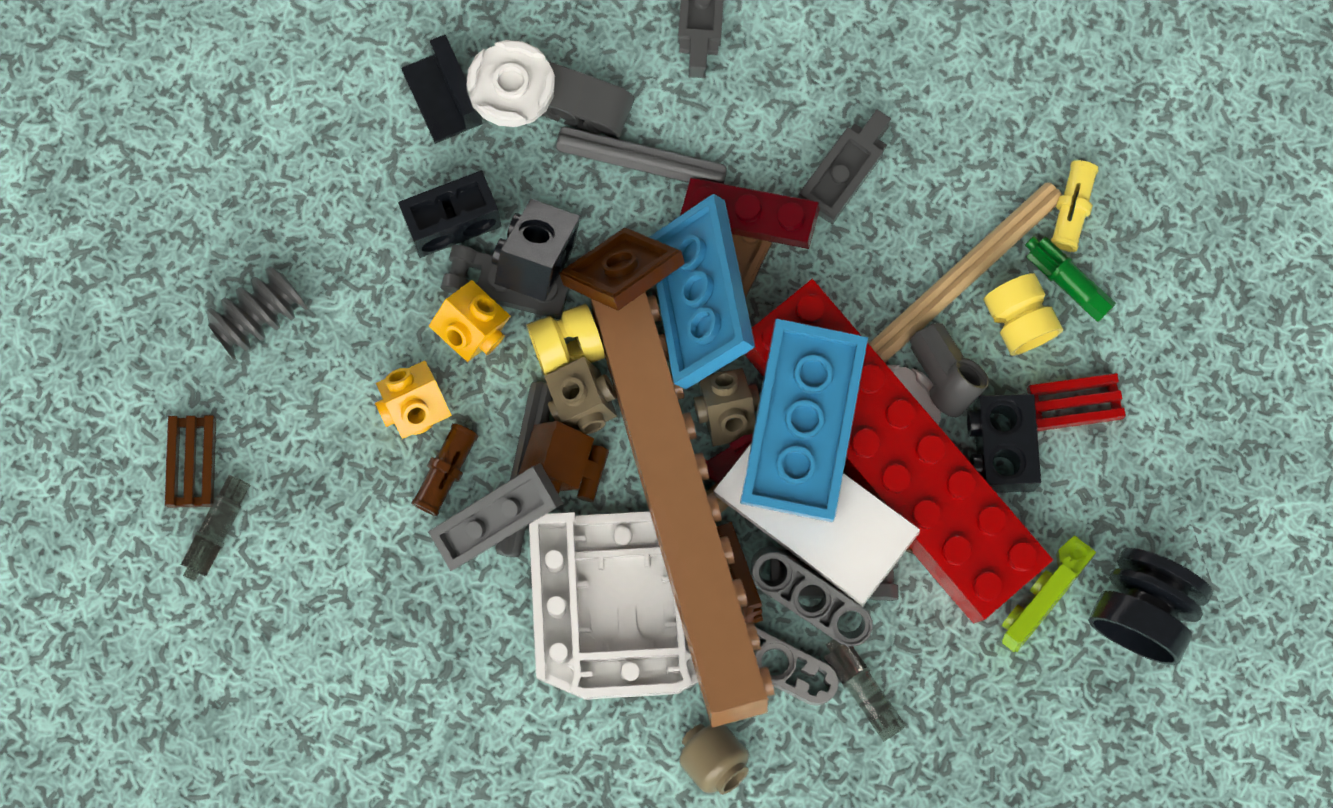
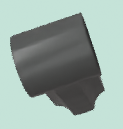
M932 323L930 326L918 330L909 340L912 344L911 350L933 383L929 391L930 398L942 413L955 418L961 416L989 386V379L985 371L976 362L964 358L943 324Z

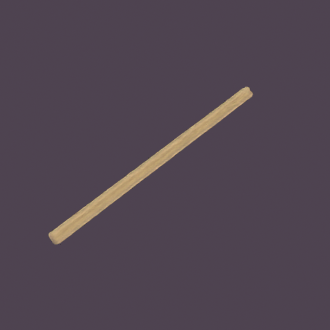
M1044 183L869 343L879 357L886 363L909 342L918 330H922L1056 207L1059 196H1062V193L1052 183ZM714 484L706 491V494H714L713 491L718 485ZM716 496L720 513H722L728 505Z

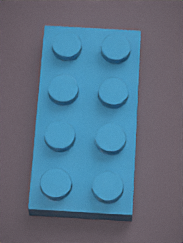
M712 194L649 236L654 240L681 250L685 262L684 265L656 284L673 382L685 390L755 348L725 200L715 194Z
M781 319L775 320L740 504L828 522L835 520L868 337Z

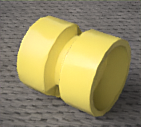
M1035 273L1014 278L989 292L983 299L996 323H1004L1000 334L1012 356L1039 347L1054 339L1063 331L1053 308L1042 305L1045 292Z
M586 303L562 311L560 320L556 321L551 316L526 324L544 376L582 357H585L591 363L605 358L596 324ZM575 337V340L566 344L564 338Z

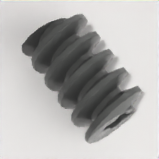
M271 266L265 269L269 283L266 284L257 277L251 279L253 294L239 287L236 289L238 304H235L226 297L221 300L224 314L221 315L212 308L206 310L209 321L208 326L233 360L236 359L233 349L234 344L245 351L251 349L247 335L252 334L261 341L266 338L263 324H267L276 331L280 329L277 317L279 313L293 320L295 318L292 307L293 303L298 304L305 310L308 309L287 278Z

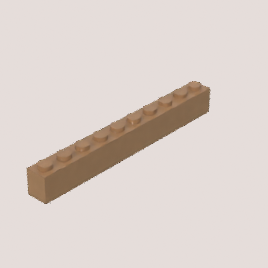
M644 292L619 311L591 299L593 317L603 345L605 359L617 395V401L711 727L768 713V696L774 695L772 679L767 666L758 667L754 653L761 650L758 633L754 622L745 624L741 610L742 607L747 606L745 590L741 579L732 580L728 564L734 563L733 551L728 536L719 537L715 522L722 520L718 501L715 494L707 495L703 481L709 479L703 453L694 454L690 440L697 438L691 413L682 414L678 400L684 399L683 388L674 384L673 376L670 374L666 362L669 360L665 333L658 335L655 322L661 321L656 297L655 295L647 296L646 292Z

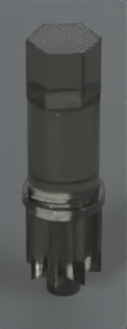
M228 475L199 530L195 531V537L180 564L186 567L183 577L195 582L199 574L204 577L207 576L217 554L225 545L223 542L241 509V505L251 487L250 484L237 477Z
M834 639L827 643L826 646L830 653L824 658L835 671L837 677L842 682V686L851 693L883 742L906 727L905 723L869 672L871 671L870 668L865 665L854 647L843 645Z

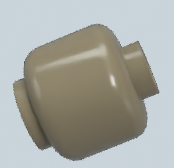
M698 724L683 737L682 744L684 748L680 754V766L702 791L706 793L719 792L722 795L727 794L736 788L747 776L749 768L746 765L749 761V752L725 725L712 728L711 725L705 727L703 724Z

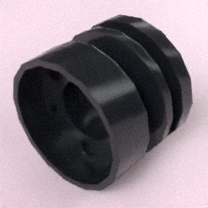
M1125 548L1117 560L1119 568L1114 569L1109 576L1111 583L1120 592H1102L1088 621L1101 635L1137 655L1162 664L1177 665L1180 663L1192 638L1191 631L1181 621L1197 622L1201 619L1203 611L1200 606L1209 603L1213 594L1212 588L1200 576L1173 560L1138 548Z

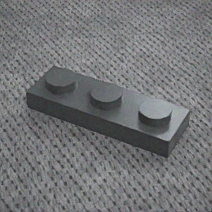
M540 463L428 531L448 568L450 571H453L564 503Z

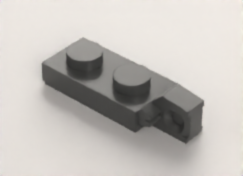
M680 0L679 53L690 54L688 77L706 78L707 55H718V46H721L724 0Z
M876 109L863 128L855 123L851 128L847 127L799 192L797 198L819 202L820 211L818 215L833 225L882 158L887 144L880 139L889 128L888 123L891 121V118Z

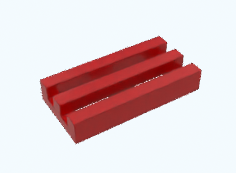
M1118 374L1029 385L1027 393L1034 394L1037 431L1123 420L1126 417L1125 409L1121 406L1122 394L1117 386L1119 382ZM1100 387H1107L1108 392L1039 401V396ZM1109 402L1111 404V409L1044 419L1042 417V412Z

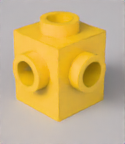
M471 280L445 299L429 327L466 362H469L481 351L489 355L497 348L505 337L501 330L511 316Z
M425 360L409 368L396 369L389 373L385 379L376 383L383 399L375 402V405L385 426L388 427L395 423L402 439L412 434L424 433L433 424L452 416Z

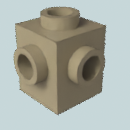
M585 357L544 376L553 399L548 402V406L555 421H559L584 434H592L601 430L607 421L617 417L612 403L613 400L617 399V395L607 375H601L600 370Z
M743 368L711 374L699 381L701 396L693 397L698 423H706L713 447L732 443L744 435L753 433L755 426L754 412L758 411L760 396L756 384L748 385Z

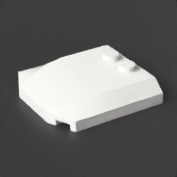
M649 511L575 516V512L546 514L529 524L536 678L585 700L679 694L698 683Z

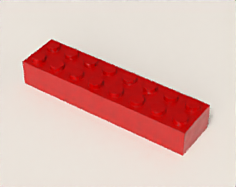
M812 278L752 327L755 348L744 355L764 377L776 319L859 336L861 334ZM867 343L844 473L920 529L918 536L909 546L914 551L913 554L973 624L983 621L1047 567L1053 559Z

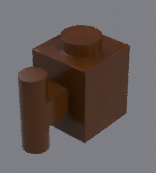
M559 421L536 424L533 427L518 475L541 463L558 494L560 491L579 489L577 498L586 502H594L609 450L602 446L593 445V437Z

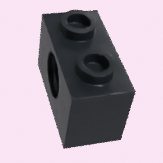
M530 199L523 213H515L512 217L507 232V240L500 238L495 247L492 264L498 267L494 284L545 302L560 275L559 273L564 268L573 251L581 216Z

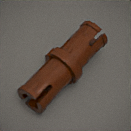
M452 423L451 430L436 458L431 457L427 464L430 470L415 499L411 502L413 506L433 516H438L439 510L454 481L459 482L463 475L460 469L475 440L477 441L479 437L475 432L457 423Z

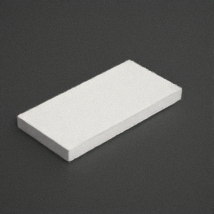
M750 444L714 489L715 496L863 607L918 536L920 529L844 473L835 520L833 522L740 504Z

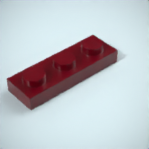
M690 178L680 216L712 194H715L725 200L733 235L805 249L810 248L820 211L819 202Z

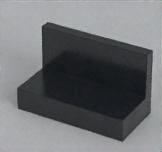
M446 34L429 41L433 55L401 68L435 144L483 124L481 115L472 106L467 92V80Z

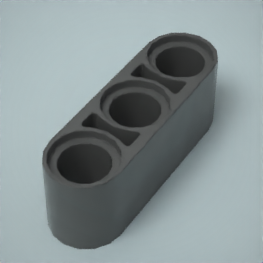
M548 61L555 75L554 97L547 111L541 116L558 122L561 118L565 120L563 124L596 134L603 133L605 136L619 139L635 101L634 96L617 85Z
M766 546L754 554L751 560V574L755 585L761 591L843 645L857 646L864 643L870 637L873 621L864 605L862 607L819 573L781 548ZM769 559H778L785 564L783 575L774 581L763 579L759 574L761 565ZM808 585L821 587L823 589L822 600L814 606L802 605L798 601V596L804 587ZM847 611H855L862 616L860 626L852 632H844L837 627L839 617Z

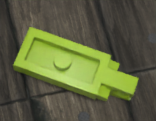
M1075 535L1059 548L1056 553L1058 569L1054 574L1046 569L1030 589V592L1035 597L1024 609L1018 604L1001 625L1007 630L1001 643L1012 652H1018L1093 559L1096 551Z

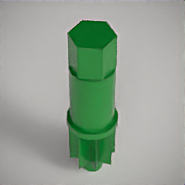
M1033 236L1025 244L1030 250L1026 258L1045 274L1050 282L1053 280L1097 322L1115 306L1116 302L1072 263V259L1065 255L1046 236L1041 241Z

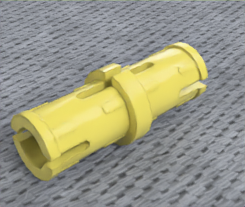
M1082 160L1071 162L1064 195L1059 196L1056 204L1059 214L1051 242L1060 250L1067 252H1076L1078 250V241L1084 219L1091 214L1093 205L1089 200L1094 180L1099 170L1095 164ZM1077 192H1079V193H1078V197H1077V199H1076L1075 209H1074V212H1073L1072 220L1070 221V217H1071V213H1072V210H1073V206H1074L1076 194H1077Z

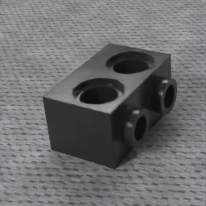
M482 170L398 202L419 258L502 227L497 205Z
M1034 394L979 396L973 406V410L967 411L968 436L976 437L977 454H971L970 463L996 493L1034 492L1041 484ZM1002 414L1007 417L1011 424V430L999 431L995 429L990 422V415ZM997 457L1008 459L1014 466V475L1004 476L999 474L994 468L993 459Z

